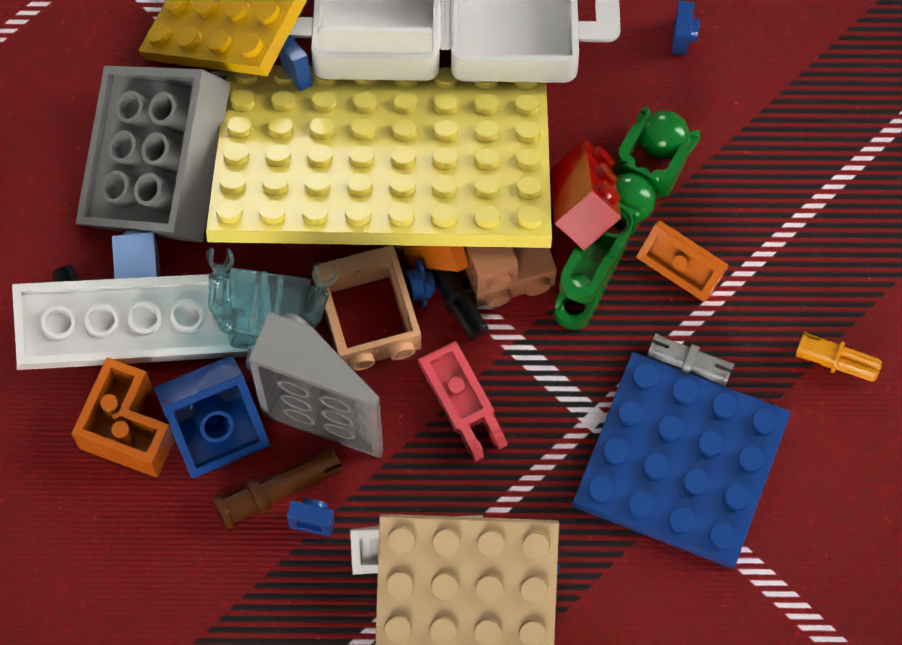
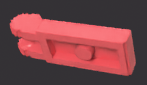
M456 341L418 359V364L457 435H461L466 449L475 462L484 458L483 448L471 428L482 422L492 444L498 450L508 446L506 438L494 417L495 410Z

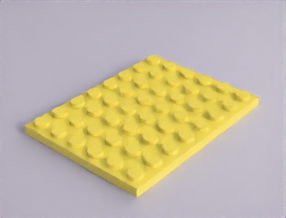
M273 65L268 76L227 71L226 81L230 82V89L224 121L219 129L206 227L207 242L551 248L552 222L547 83L460 81L452 75L450 67L439 68L438 75L429 81L321 79L316 76L312 66H310L313 80L312 86L299 91L284 72L281 65Z

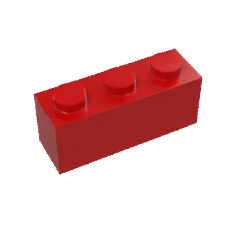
M586 139L580 142L550 169L554 223L582 250H585L621 219L620 196L616 189L617 178L613 171L614 161L601 146L594 148Z

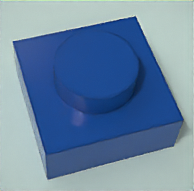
M678 1L671 54L686 56L690 41L697 42L700 18H693L695 2Z
M304 498L302 503L291 501L287 513L289 528L331 537L335 524L334 511L327 509L328 505L316 499Z

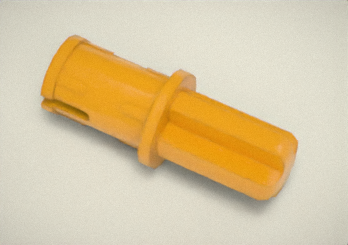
M805 331L795 356L831 368V373L839 370L870 382H874L877 379L882 366L880 359L844 347L845 342L843 341L837 344Z

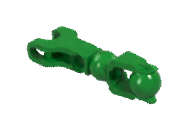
M645 106L639 111L635 124L631 127L621 144L613 170L617 178L616 189L620 196L621 219L612 226L619 230L620 233L612 234L606 231L585 250H582L578 245L573 250L562 271L559 283L560 292L556 298L553 310L555 320L564 328L580 330L589 323L627 248L630 234L633 235L637 223L642 222L654 210L656 198L663 199L669 196L685 166L688 156L699 143L700 130L689 131L685 119L676 112L661 110L651 113L648 106ZM638 144H641L644 153L652 159L664 162L671 160L667 169L664 171L656 169L650 173L647 168L635 166V159L632 156ZM571 299L583 303L585 310L578 315H569L565 311L564 306Z

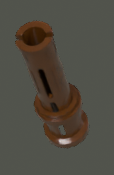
M330 447L309 459L260 481L256 478L245 480V486L223 496L217 493L212 496V500L225 529L229 531L234 528V523L256 513L262 516L267 513V510H270L269 505L328 477L342 473L343 470L341 465H338L340 461L335 451Z

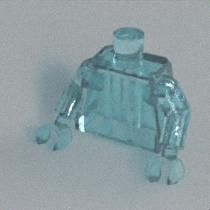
M212 247L207 251V262L213 269V273L209 275L208 308L219 330L229 335L230 346L248 349L246 368L248 370H251L248 359L269 312L280 316L283 313L295 314L303 318L308 326H311L313 329L316 328L321 322L329 297V292L326 289L332 286L338 277L336 265L333 276L330 279L323 280L317 274L321 261H318L314 265L312 273L315 285L310 286L311 279L231 268L234 264V255L228 247L226 251L227 260L223 264L213 263L214 249Z

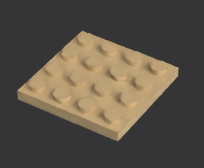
M380 514L376 645H554L559 521Z

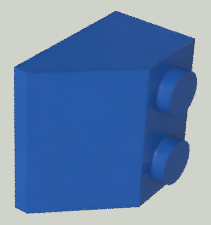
M233 355L154 387L156 396L192 479L271 446L244 376Z

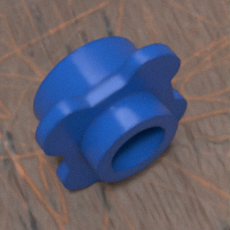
M419 259L415 260V268L403 270L402 273L411 302L419 301L421 307H427V299L431 297V294L435 293V282L432 272L429 269L424 270L423 262Z

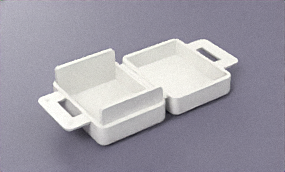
M314 0L313 17H298L289 35L293 38H312V68L315 75L321 79L429 81L434 79L439 73L440 49H451V73L460 81L567 83L572 81L578 72L579 42H613L618 39L621 33L619 0H595L596 21H578V0Z

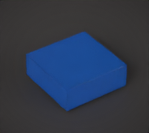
M289 35L279 53V58L284 72L299 91H302L312 86L313 82L308 57L294 38Z

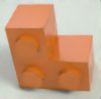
M106 357L71 434L79 449L158 478L175 439L169 424L141 414L153 388L146 371Z

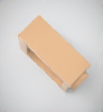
M394 245L313 266L316 286L335 351L354 371L368 369L375 364V361L390 357L392 360H402L415 354V350L421 349V332ZM389 277L405 333L347 348L331 293Z

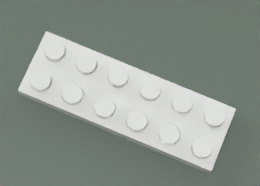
M267 271L12 284L17 370L103 365L106 357L125 364L226 358L230 355H233V357H249L268 313L271 312Z

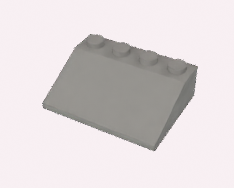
M104 66L75 224L118 232H126L128 230H137L145 233L154 232L156 238L203 242L212 190L219 129L225 117L230 82L203 69Z
M269 312L248 359L262 416L381 458L383 439L379 396L311 326L307 325L303 318L291 313H283L280 316Z

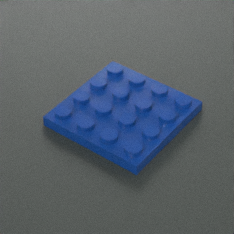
M632 352L572 507L734 569L791 411L693 374L687 375L682 373V370Z

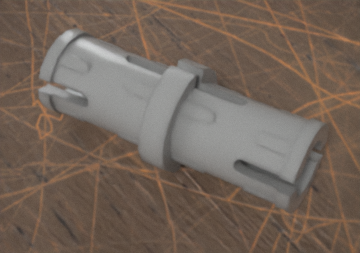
M657 333L646 356L682 370L681 372L687 375L693 374L726 387L734 366L732 362L729 363L699 351L700 347L692 344L690 348L659 336Z

